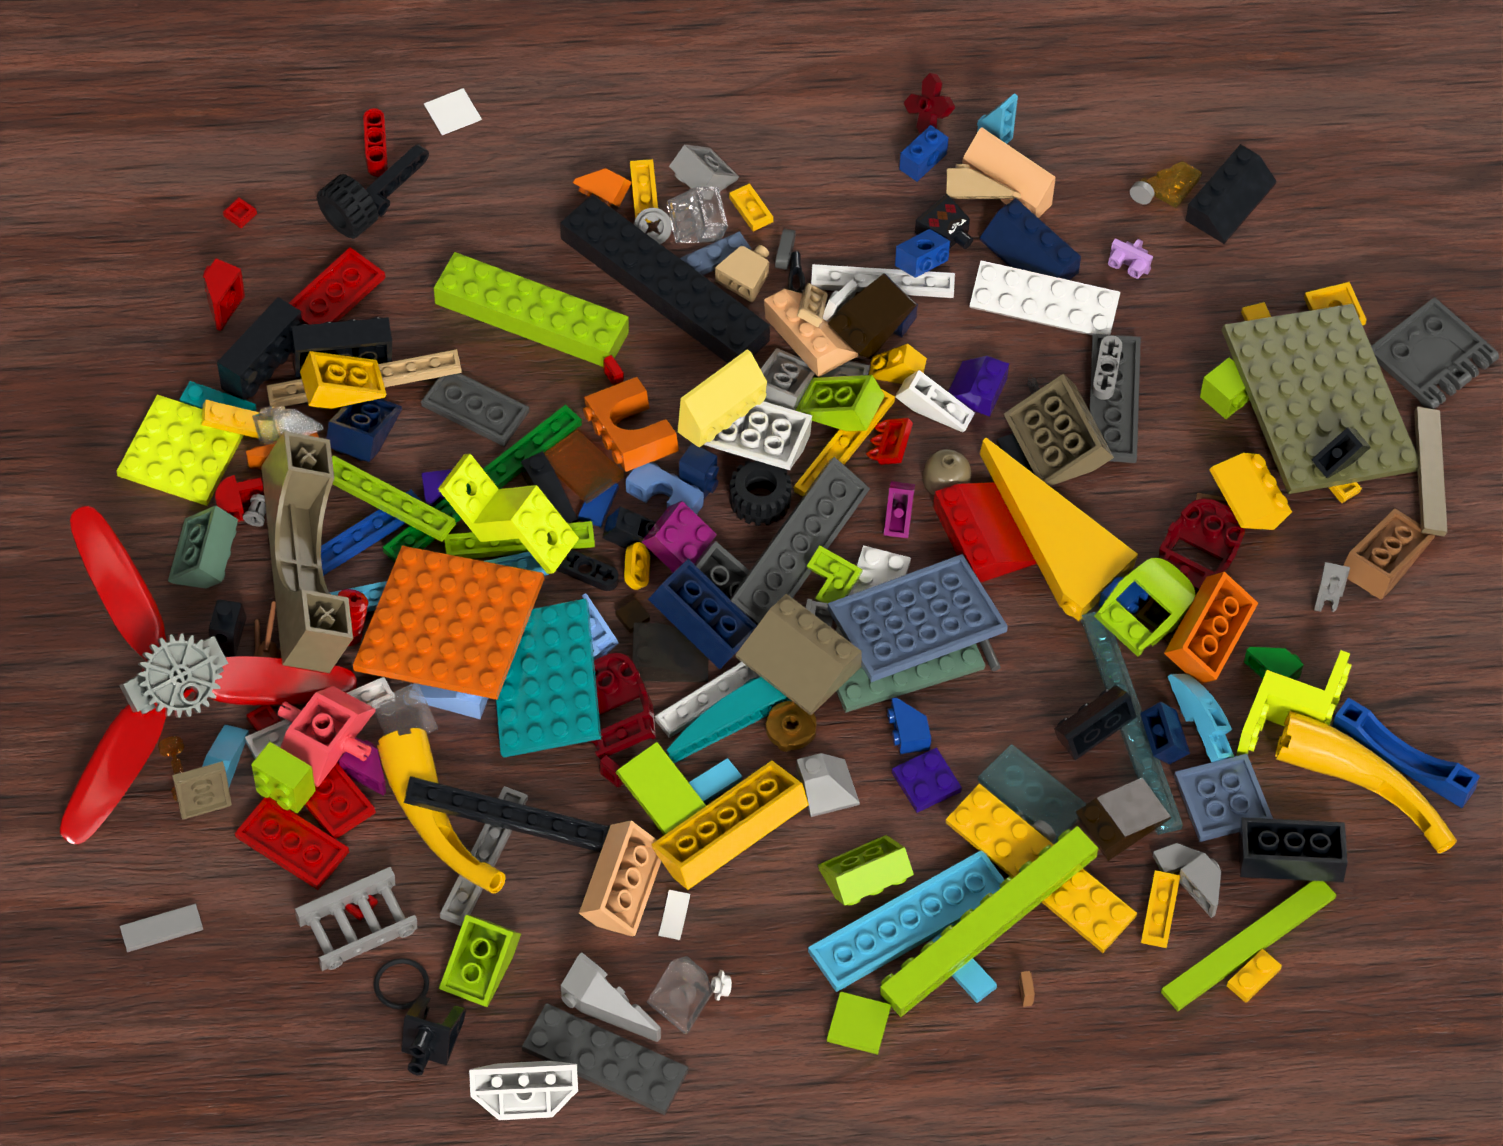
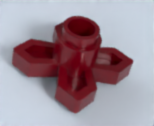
M929 73L922 81V94H910L904 101L908 113L919 114L916 128L920 134L930 125L937 129V118L943 119L948 117L955 109V105L950 97L940 95L943 83L938 74Z

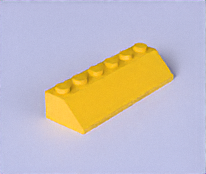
M770 761L652 843V849L671 876L689 890L807 807L809 803L803 785L774 761Z

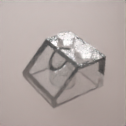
M274 405L261 408L259 414L252 416L260 444H276L283 431L310 435L324 430L323 425L296 409H285V406L275 408Z

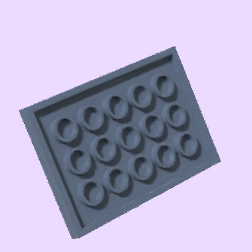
M963 554L828 603V611L844 638L862 651L861 666L871 682L1007 632L1006 622Z

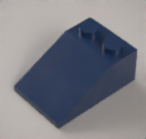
M383 399L343 406L328 424L326 439L330 440L331 449L338 453L354 456L360 461L370 462L380 451L402 411V406Z

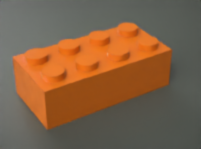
M1226 572L1206 577L1164 654L1186 674H1189L1201 684L1217 680L1258 602Z

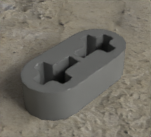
M783 229L775 268L788 269L796 230Z

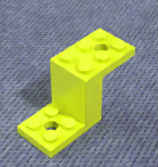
M464 454L438 488L480 542L519 539L547 574H552L556 571L579 539L537 485L498 489L471 454ZM467 483H469V485L471 486L470 495H468L466 492ZM548 532L550 533L551 538H552L550 544H548V542H547V540H548V536H547Z
M1340 651L1325 691L1267 670L1242 730L1236 756L1248 755L1249 750L1254 752L1259 739L1258 735L1263 730L1266 720L1286 726L1284 722L1290 711L1330 725L1352 664L1348 663L1350 653Z

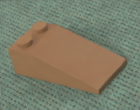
M1393 509L1349 552L1343 565L1350 567L1347 579L1382 600L1430 544L1435 535L1421 533V524L1397 509Z

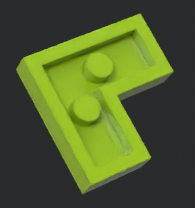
M820 545L807 565L809 570L827 579L815 598L816 602L827 604L847 597L863 572L861 568Z

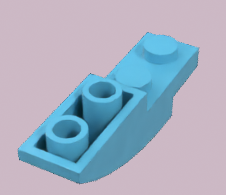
M1170 674L1168 679L1179 703L1181 713L1186 722L1195 721L1197 731L1202 738L1211 763L1234 757L1225 735L1232 728L1214 697L1201 683L1189 674Z

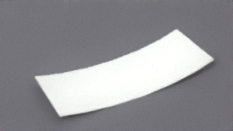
M669 890L658 936L680 940L690 894Z

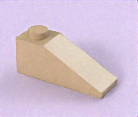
M956 164L955 168L947 169L946 194L952 199H1021V194L979 171L970 169L967 164Z

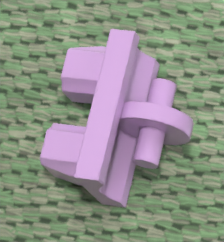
M1115 238L1112 242L1108 265L1119 269L1122 264H1126L1129 266L1128 274L1139 279L1143 273L1148 275L1150 272L1153 256L1149 255L1148 251L1142 248L1143 241L1137 239L1133 244L1128 241L1124 243Z

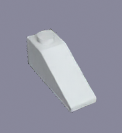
M920 370L904 380L895 396L914 412L960 432H964L975 414V412Z

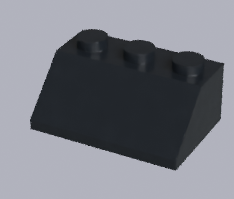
M1115 685L1111 689L1101 692L1099 697L1091 703L1082 705L1078 712L1070 718L1062 719L1054 730L1058 740L1073 759L1077 760L1137 718L1130 695Z

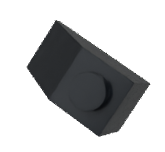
M1347 427L1311 460L1326 478H1330L1353 464L1371 447L1356 429Z

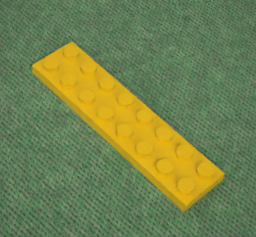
M980 783L947 817L945 822L976 849L983 851L994 864L1012 878L1020 873L1019 869L1026 862H1034L1039 857V853L1047 845H1051V847L1054 845ZM1084 869L1080 870L1042 901L1046 907L1102 953L1107 950L1137 916V912Z

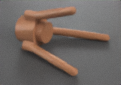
M276 601L271 603L266 637L262 644L260 641V621L258 619L255 620L254 657L282 658L281 648L278 650L277 644L271 641Z

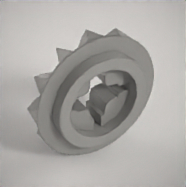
M647 208L641 211L636 217L634 225L645 233L649 227L645 219L652 223L660 219L661 221L657 225L660 235L654 231L648 232L647 235L659 244L665 242L672 230L669 216L658 208Z

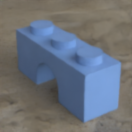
M654 462L633 469L626 478V492L644 503H647L656 494H665L670 497L667 501V508L683 501L697 515L703 507L704 493L697 486L685 483L677 475L669 474Z

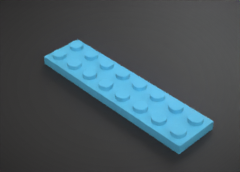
M980 850L808 947V953L834 990L838 992L940 934L949 925L954 926L961 921V916L967 910H975L981 905L980 901L987 894L996 893L1000 889L999 886L1004 881V878L988 856Z

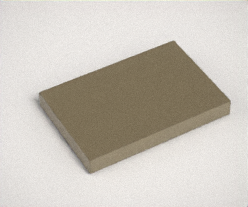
M223 761L172 775L182 819L232 805Z

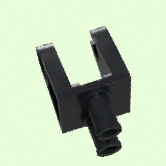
M419 995L404 1018L402 1052L413 1055L411 1062L408 1064L410 1073L417 1076L422 1075L429 1060L447 1065L465 1019V1008L455 1005L442 1024L426 1021L430 1009L427 1004L431 998Z

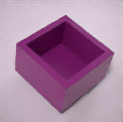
M680 501L666 509L641 542L674 573L687 559L695 564L717 534L683 501Z

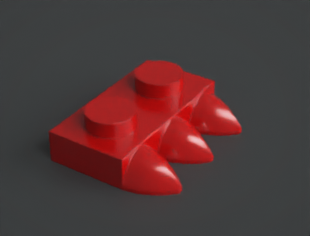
M909 418L884 420L878 423L874 428L882 434L876 435L870 440L872 444L878 447L870 450L866 455L870 459L878 461L880 465L901 463L913 425L912 421Z

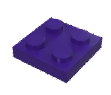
M937 748L892 768L893 776L916 813L960 793L962 789Z

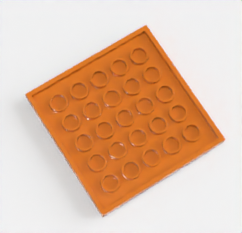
M402 546L353 663L354 671L498 700L543 584L544 574L537 571Z

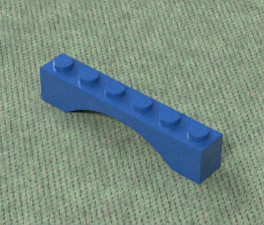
M1349 697L1335 715L1332 727L1352 737L1395 769L1460 808L1464 807L1474 793L1480 778L1478 774L1457 762L1441 760L1411 747L1390 732L1369 709Z

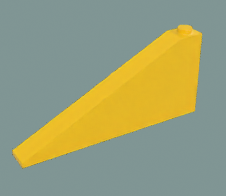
M985 438L980 450L983 462L1058 605L1067 615L1080 621L1100 601L1101 592L1116 577H1124L1134 568L1138 554L988 438Z

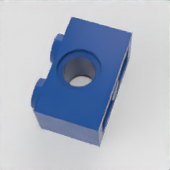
M930 125L901 152L899 170L918 182L947 155L949 137Z
M928 229L896 246L895 266L916 278L948 261L950 241Z

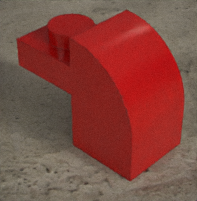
M235 475L224 479L218 485L215 492L216 506L237 518L238 522L244 521L242 504L250 502L253 494L264 495L262 479L250 478L238 483L236 482Z

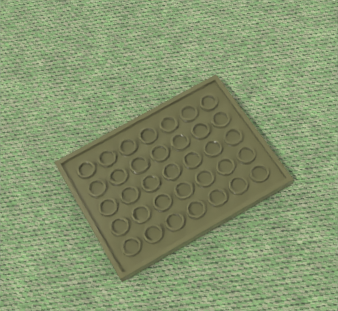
M1353 304L1225 324L1221 329L1288 494L1418 471V456ZM1347 427L1356 429L1371 448L1353 464L1330 478H1326L1311 459Z

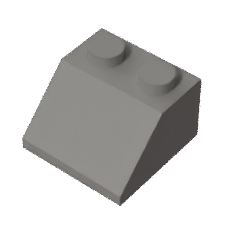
M684 144L669 166L675 172V177L681 182L686 183L690 187L689 191L696 197H713L739 178L709 147Z

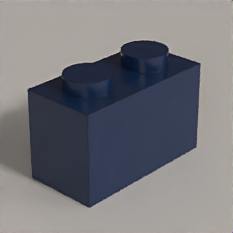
M692 443L679 460V478L689 485L697 486L704 493L705 500L709 493H713L719 483V480H717V473L719 471L717 455Z
M1159 702L1140 713L1154 757L1170 765L1190 754L1177 710Z

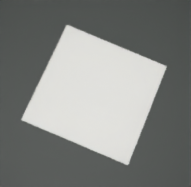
M464 88L424 103L441 135L482 120Z

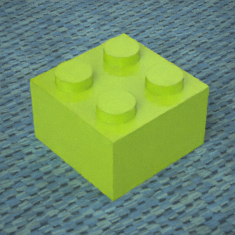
M272 742L267 744L251 764L257 792L265 798L271 797L276 800L278 805L285 810H292L298 814L316 791L312 766Z

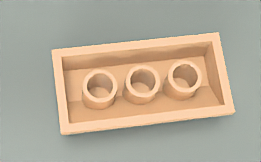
M981 127L965 153L962 164H967L970 169L979 171L1020 193L1021 199L1017 200L1039 218L1052 205L1056 177ZM1001 199V201L1006 205L1010 203L1012 200H1014Z
M783 289L764 299L765 318L817 377L858 357V353L828 324L829 322L823 319L819 327H816L797 316L802 293Z
M633 821L610 825L579 914L597 927L635 936L661 864V860L651 846L657 839Z

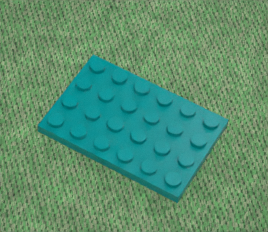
M587 599L532 609L498 700H496L500 752L503 758L602 739L589 603Z

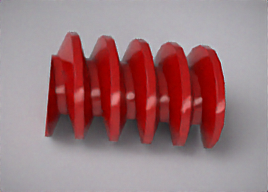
M345 589L341 590L338 596L349 598L353 640L348 646H353L361 641L369 602L367 597L361 592Z

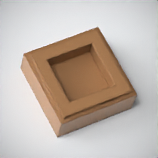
M1030 971L1021 972L1019 987L1023 1007L1032 1006L1035 996L1032 974Z

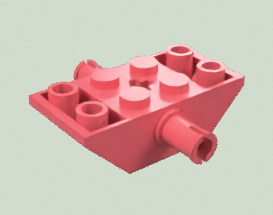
M333 686L317 691L303 710L294 707L288 702L282 704L285 708L280 706L278 716L292 722L285 733L280 748L312 766L316 787H319L345 752L359 758L361 761H365L369 757L371 746L365 745L355 738L376 711L370 705Z

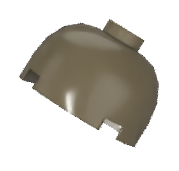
M945 449L934 453L924 465L923 483L930 494L935 495V491L956 484L970 483L972 471L969 461L964 455L955 450Z

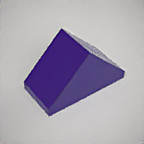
M453 469L422 473L426 504L435 507L445 499L438 488Z

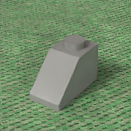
M1203 853L1180 870L1179 882L1212 918L1215 916L1218 906L1221 870L1214 859H1210Z

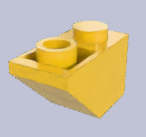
M905 344L873 356L869 375H873L875 380L902 384L907 377L918 370L924 373L927 358L909 344Z

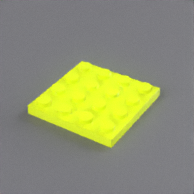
M157 394L117 469V476L208 506L244 435L201 425L202 409Z

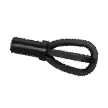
M795 251L791 253L788 290L803 293L805 276L801 267V254ZM794 275L799 277L800 288L798 290H795L792 285Z

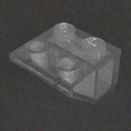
M695 187L669 199L666 203L675 242H717L722 239L728 228L719 187Z

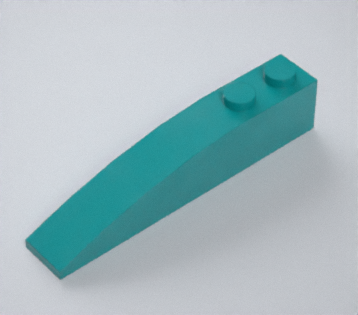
M762 677L752 678L702 713L667 749V755L673 763H676L768 716L771 709L777 704L791 700Z

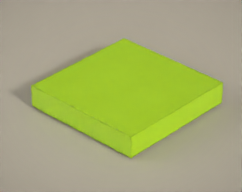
M840 992L827 1042L878 1055L890 1014L891 1004Z

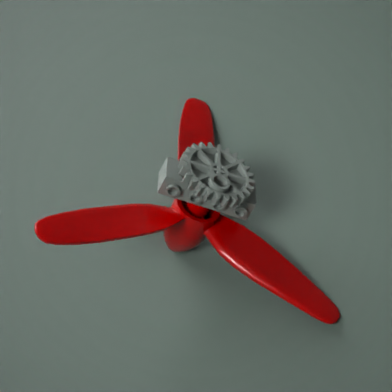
M82 506L71 514L70 526L75 544L103 605L125 641L146 662L138 663L143 668L141 672L137 673V676L119 685L129 705L122 709L109 725L69 800L60 824V834L67 842L77 845L90 838L102 825L151 755L162 733L166 716H170L173 710L175 711L176 718L181 717L182 711H184L187 717H190L192 708L196 713H200V704L205 707L210 706L207 698L217 702L236 705H282L284 702L289 704H307L317 691L334 686L347 693L357 688L355 674L341 666L335 665L330 673L284 666L282 665V658L225 657L214 636L194 643L193 635H190L185 641L184 635L181 633L178 635L177 641H175L174 636L171 634L168 635V643H166L164 622L158 606L134 562L110 525L91 506ZM192 691L195 692V697L192 701L185 699Z

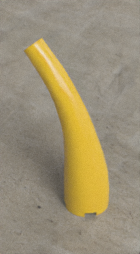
M1292 711L1288 713L1284 722L1286 726L1282 736H1279L1275 752L1276 760L1340 778L1379 794L1411 818L1437 853H1443L1455 845L1457 842L1456 838L1433 806L1390 764L1352 737L1334 727Z
M410 728L411 734L399 736L397 730L380 738L377 747L388 783L397 801L421 838L444 863L459 875L491 893L499 892L505 883V874L486 862L481 863L464 847L454 832L446 813L403 803L410 776L438 783L427 732L420 728Z

